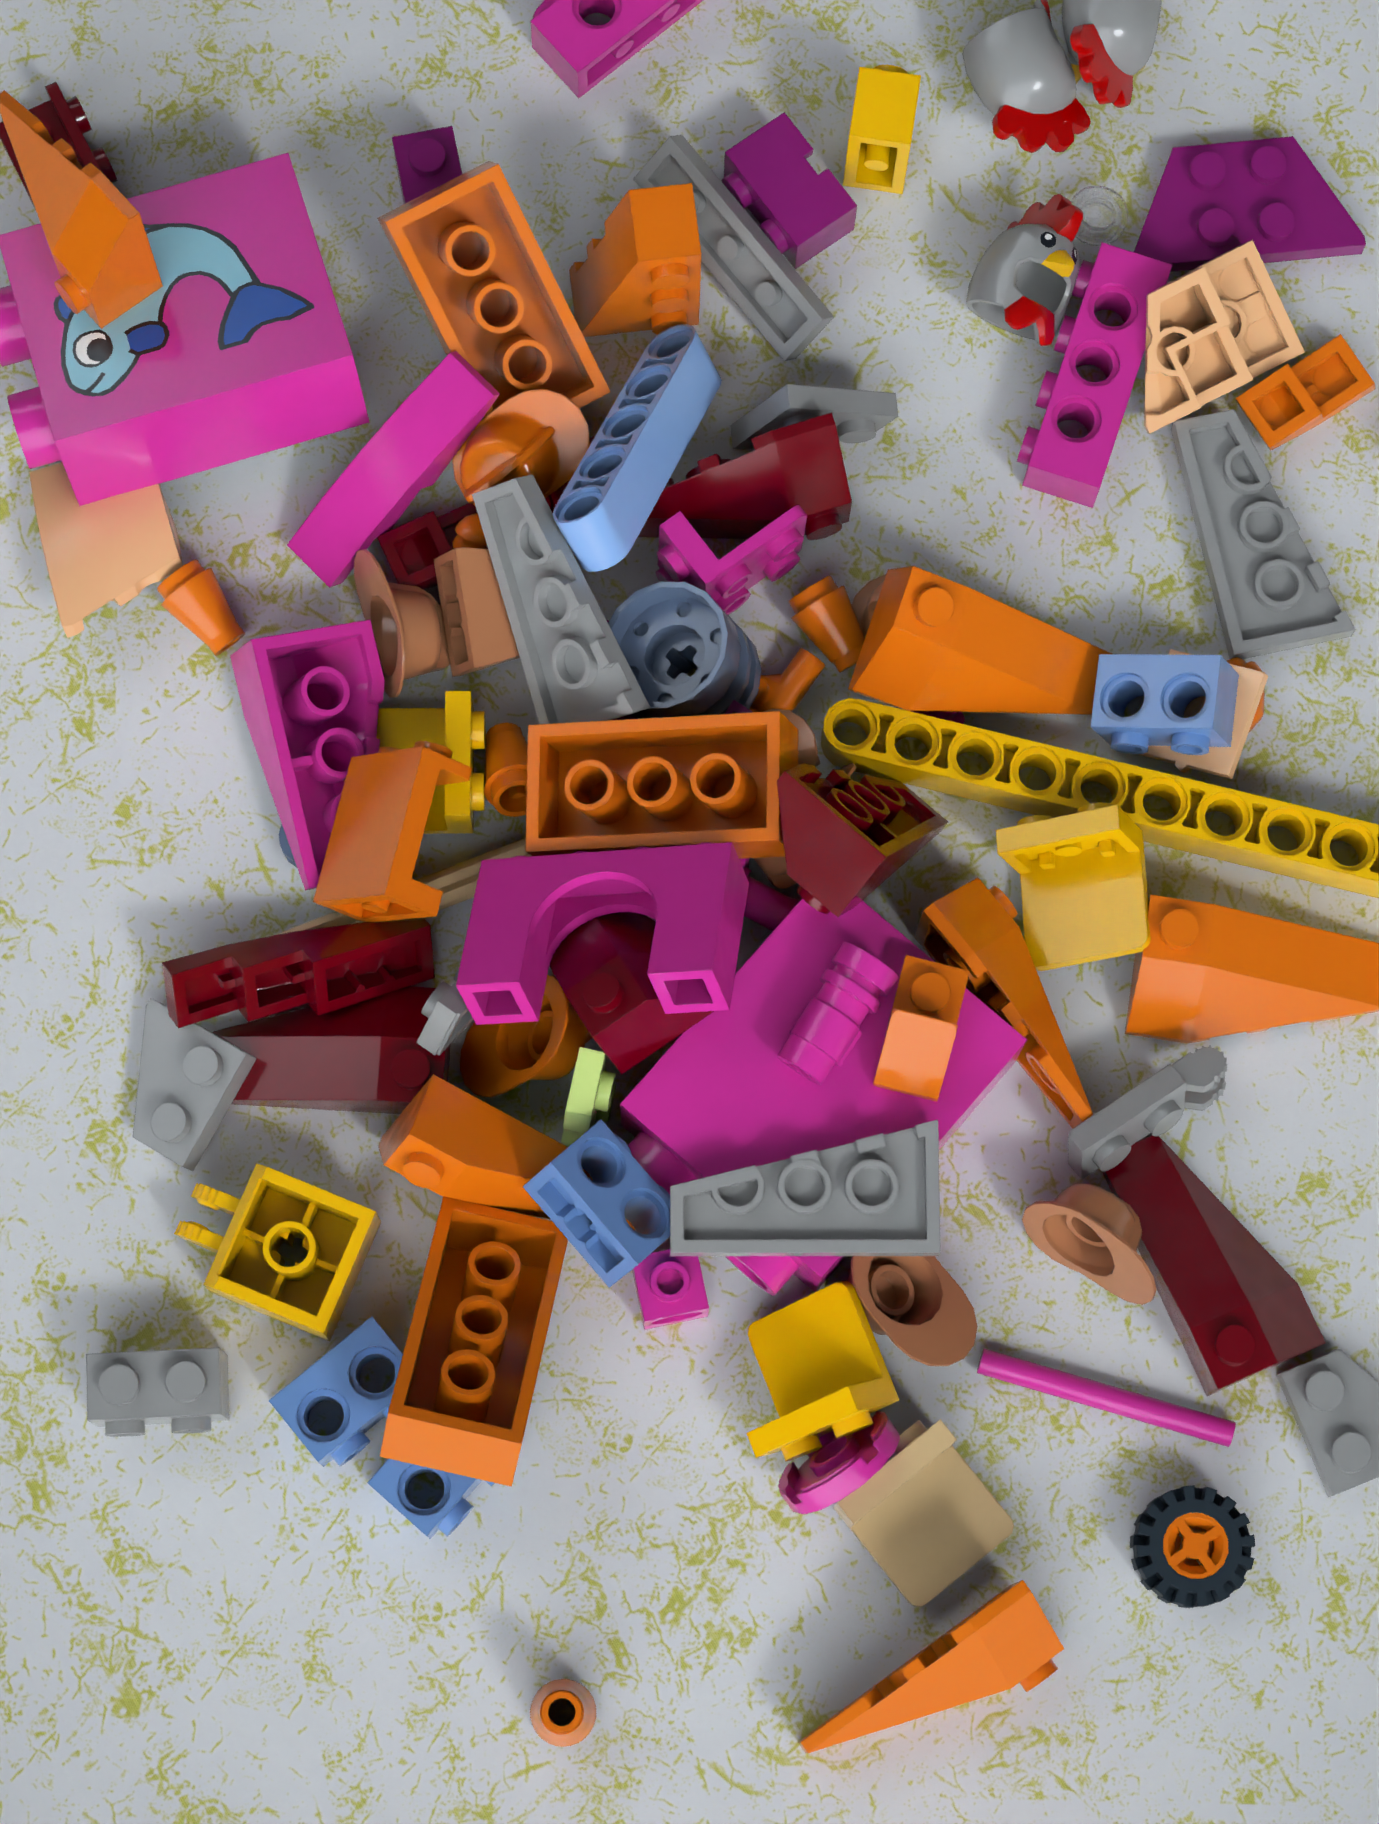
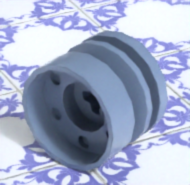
M660 581L635 591L616 608L608 622L651 707L639 711L643 718L724 714L733 700L750 709L758 695L762 668L756 646L704 590L686 582ZM695 668L696 672L692 676H688V672Z

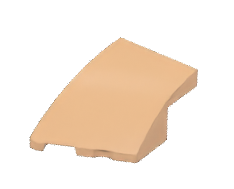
M1253 240L1210 260L1147 294L1144 426L1148 434L1202 408V405L1254 380V377L1305 353Z
M62 462L29 472L44 557L60 621L67 638L84 631L83 618L103 605L114 601L119 606H122L138 596L146 586L161 581L183 566L177 528L163 496L161 484H155L79 506Z

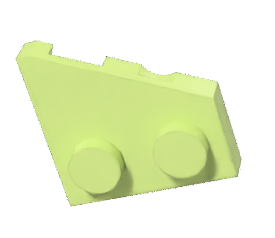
M583 1047L579 1048L565 1109L561 1143L567 1147L594 1126L597 1120L609 1121L616 1091V1084H614L616 1073L607 1072L606 1054L604 1052Z

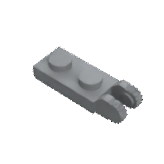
M1211 1045L1209 1047L1202 1046L1201 1049L1196 1048L1195 1053L1190 1052L1172 1065H1167L1070 1130L1068 1135V1164L1081 1180L1098 1168L1101 1171H1108L1127 1157L1131 1151V1146L1136 1142L1142 1140L1150 1133L1156 1137L1169 1131L1181 1119L1184 1109L1203 1111L1212 1105L1213 1100L1218 1101L1219 1096H1223V1090H1225L1227 1058L1223 1056L1224 1052L1218 1051V1047L1212 1048Z

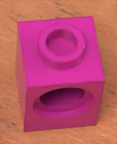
M670 1249L651 1253L632 1269L644 1330L708 1317L709 1305L698 1256H670Z

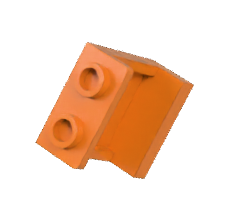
M417 741L413 748L380 747L378 753L351 757L313 902L364 923L436 917L443 891L412 879L435 787L468 782L472 768L451 759L453 752L449 748L427 741Z

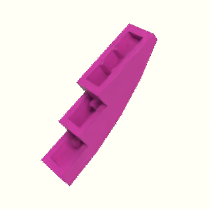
M457 351L450 352L361 449L322 497L287 546L329 588L343 583L354 568V559L357 551L368 549L374 539L390 531L420 489L434 485L500 393Z

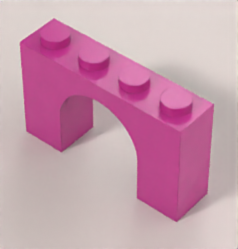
M704 842L685 846L638 847L628 850L600 852L578 851L572 854L529 857L513 856L511 858L482 860L456 987L476 1025L539 1021L549 965L558 946L573 930L587 921L618 912L639 913L656 920L647 975L665 1014L730 1010L749 887L748 879L733 843Z

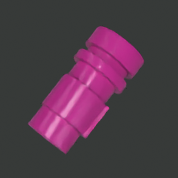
M843 942L833 957L832 963L835 965V968L833 970L826 968L820 977V981L824 985L816 997L810 1000L791 1029L790 1037L777 1055L784 1064L819 1085H822L834 1065L842 1066L863 1033L860 1031V1024L868 1013L875 1015L881 1006L877 998L879 995L886 997L899 977L879 959L849 942Z

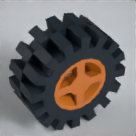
M1195 1485L1183 1486L1155 1498L1146 1505L1147 1508L1136 1519L1134 1535L1130 1536V1548H1133L1134 1559H1131L1134 1571L1138 1570L1143 1578L1140 1582L1147 1590L1151 1589L1158 1595L1157 1598L1161 1601L1177 1604L1178 1607L1182 1608L1204 1607L1230 1597V1594L1234 1590L1239 1589L1246 1581L1244 1576L1247 1570L1252 1569L1255 1559L1251 1557V1547H1255L1254 1534H1249L1247 1524L1250 1521L1246 1514L1238 1512L1234 1507L1237 1503L1229 1496L1222 1497L1217 1494V1490L1209 1487L1195 1488Z

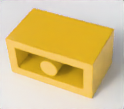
M878 65L874 68L859 67L843 186L903 194L921 75L908 74L903 68L894 65Z

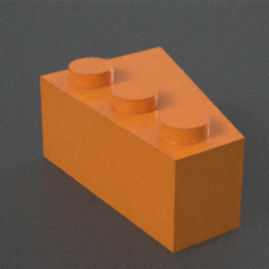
M692 183L628 190L604 222L605 236L602 239L592 238L586 246L588 256L586 261L574 262L569 269L575 320L584 337L652 330L654 334L658 335L660 332L680 324L699 325L701 247Z

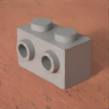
M219 1347L86 1354L87 1421L98 1427H105V1436L126 1437L145 1435V1425L171 1423L172 1433H203L211 1431V1421H229L228 1355Z

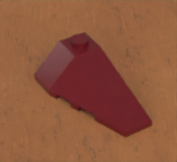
M832 412L754 437L751 441L755 450L733 460L721 459L718 454L697 461L698 466L686 474L685 480L674 484L673 479L670 478L638 537L659 538L660 525L681 511L701 538L749 539L796 505H800L807 514L804 535H806L808 540H819L837 533L842 529L843 523L849 522L852 499Z
M802 763L784 771L777 780L787 875L800 885L797 891L806 903L821 913L829 914L831 911L835 916L839 917L856 907L938 835L947 825L948 821L901 781L864 775L858 783L853 781L844 771L832 769L824 779L819 778L822 773L814 765Z
M632 912L606 914L580 925L561 942L553 954L549 965L588 1032L621 1074L714 1012L665 1014L647 975L656 922L646 915Z
M409 986L319 1016L309 1006L213 1031L212 1033L257 1058L232 1104L401 1114L433 1074L448 1082L451 1044L440 1056L437 1054L434 1056L416 1043L428 1020L421 1013L422 1008L436 988Z
M1152 1135L1136 1142L1131 1146V1151L1121 1163L1108 1171H1102L1112 1194L1129 1204L1139 1217L1142 1236L1138 1250L1154 1277L1156 1289L1206 1396H1210L1326 1343L1298 1283L1159 1136L1155 1137Z

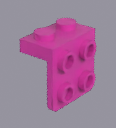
M800 505L792 507L718 560L689 521L679 511L659 527V545L656 553L658 557L657 565L660 569L655 572L659 582H686L704 590L729 615L748 600L751 595L748 589L766 576L771 582L776 581L800 561L798 553L802 549L807 514Z

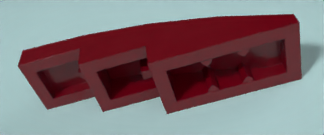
M425 919L355 923L294 931L228 944L162 962L168 1014L178 1028L235 1010H239L245 1019L250 1022L306 1003L319 1016L435 978L431 925Z

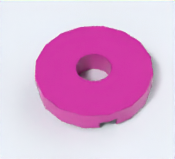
M876 1411L874 1416H871L873 1421L871 1426L850 1435L836 1438L834 1431L819 1437L822 1448L807 1454L809 1459L799 1469L794 1462L786 1466L779 1480L778 1487L780 1495L793 1512L804 1515L820 1511L842 1500L865 1484L885 1465L895 1452L900 1440L898 1430L885 1412Z

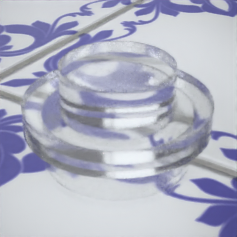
M1089 186L1077 192L1071 199L1072 205L1079 207L1084 214L1075 236L1082 243L1089 246H1101L1102 242L1111 244L1125 231L1129 216L1128 208L1124 199L1115 190L1105 186Z

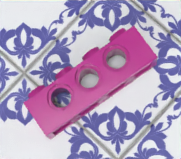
M545 0L536 9L533 19L530 21L532 48L569 89L580 98L703 0ZM594 13H601L611 18L609 22L603 25H591L583 19Z
M1103 242L1101 243L1095 263L1082 261L1072 292V296L1083 299L1077 318L1064 316L1053 351L1065 355L1058 374L1046 371L1035 404L1037 407L1046 409V413L1040 430L1028 426L1018 455L1017 462L1028 465L1022 486L1093 508L1146 348L1147 294L1167 284L1173 264ZM1101 310L1114 311L1122 317L1124 323L1115 327L1106 326L1096 318L1095 313ZM1082 365H1094L1104 372L1106 379L1100 382H1089L1084 380L1076 369ZM1065 420L1078 421L1085 426L1088 435L1082 438H1070L1060 431L1058 424Z

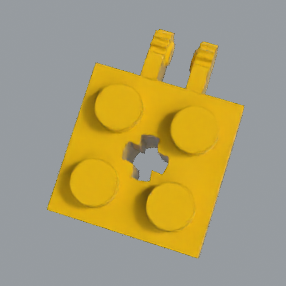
M260 1164L255 1165L241 1199L207 1185L196 1183L191 1197L196 1199L200 1205L233 1215L224 1237L209 1231L207 1227L193 1221H180L177 1226L175 1235L217 1253L203 1285L213 1294L330 1342L381 1224L377 1212ZM294 1238L303 1239L302 1246L308 1253L306 1258L301 1263L295 1262V1265L292 1267H285V1260L278 1253V1249L284 1242L292 1246Z

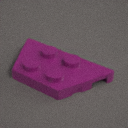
M1293 136L1173 147L1134 253L1173 264L1170 272L1193 270L1253 240L1263 263L1362 254L1366 246L1365 236Z

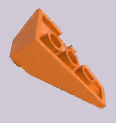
M4 90L0 93V114L61 277L54 282L55 287L61 298L75 314L85 310L102 329L163 287L140 213L92 163L82 168L76 159L77 156L72 146L61 138L54 143L43 123Z
M908 566L888 569L848 690L907 711L1092 715L1099 654L1112 653L972 588L918 567Z
M977 877L925 908L914 938L935 962L970 971L966 988L1027 1039L1016 1061L1068 1124L1075 1128L1094 1114L1021 930L1013 920L1018 913L1009 898L998 887L992 886L988 890Z
M1150 894L1148 898V921L1151 941L1143 949V952L1135 953L1125 1034L1181 1043H1194L1210 1040L1212 1037L1247 1032V1034L1260 1032L1283 1025L1307 1021L1313 1023L1379 1012V943L1216 904Z
M434 1074L383 1134L378 1145L383 1165L403 1175L410 1183L418 1187L427 1188L441 1196L546 1219L550 1218L523 1186L568 1148ZM583 1169V1171H584V1173L587 1175V1177L592 1180V1178H591V1176L589 1175V1173ZM626 1219L629 1226L635 1230L634 1226Z
M1021 1580L997 1594L798 1743L805 1753H811L1011 1689L1018 1683L1028 1692L1058 1670V1667L1051 1658L1061 1652L1064 1647L1031 1590Z

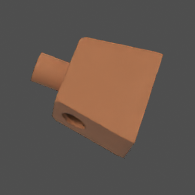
M468 547L454 548L435 558L434 566L452 677L463 676L520 658L489 550Z

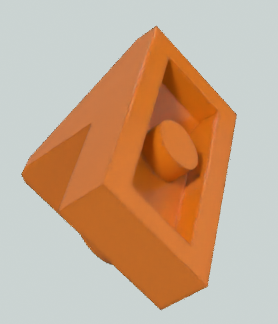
M905 955L873 1086L938 1101L958 1028L957 1022L970 971Z

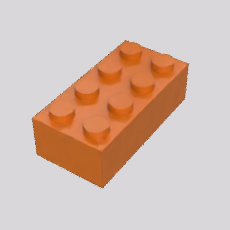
M487 161L377 218L446 355L457 351L500 393L483 418L506 400L525 390L548 389L565 395L579 408L611 392L498 163Z
M780 711L528 725L525 852L531 856L572 854L578 851L600 852L628 850L638 847L656 848L697 845L704 842H732L739 859L785 857L777 780L784 771L798 765V729Z
M443 1196L388 1410L380 1457L512 1487L568 1239L552 1221Z

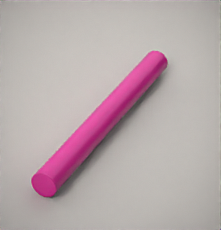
M983 1348L978 1364V1374L1226 1447L1230 1446L1235 1432L1236 1422L989 1349Z

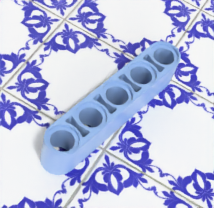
M689 324L670 327L660 332L649 342L554 508L552 514L554 521L579 564L588 572L608 569L620 562L629 553L721 385L722 380L695 328Z

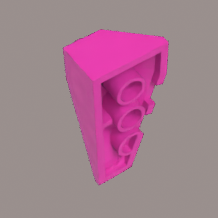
M371 620L251 639L230 655L244 718L305 890L317 888L351 757L374 754L379 751L380 739L376 738L379 704L383 702L385 680Z

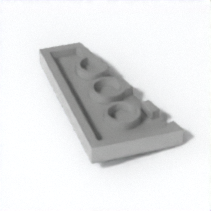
M1235 409L1174 421L1171 432L1229 658L1239 657L1247 659L1352 637L1356 630L1347 612H1342L1329 589L1330 582L1320 563L1318 561L1314 562L1298 533L1300 530L1298 523L1289 507L1284 508L1270 482L1272 476Z
M528 475L514 478L472 494L539 724L608 721L651 708L566 539L554 521L553 513L534 476Z
M938 1120L918 1124L913 1128L885 1135L881 1133L857 1139L853 1143L821 1151L813 1150L793 1155L789 1159L760 1166L753 1165L670 1186V1256H939Z

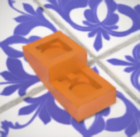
M1340 334L1294 366L1290 367L1287 363L1235 399L1271 451L1316 427L1376 388L1374 381Z

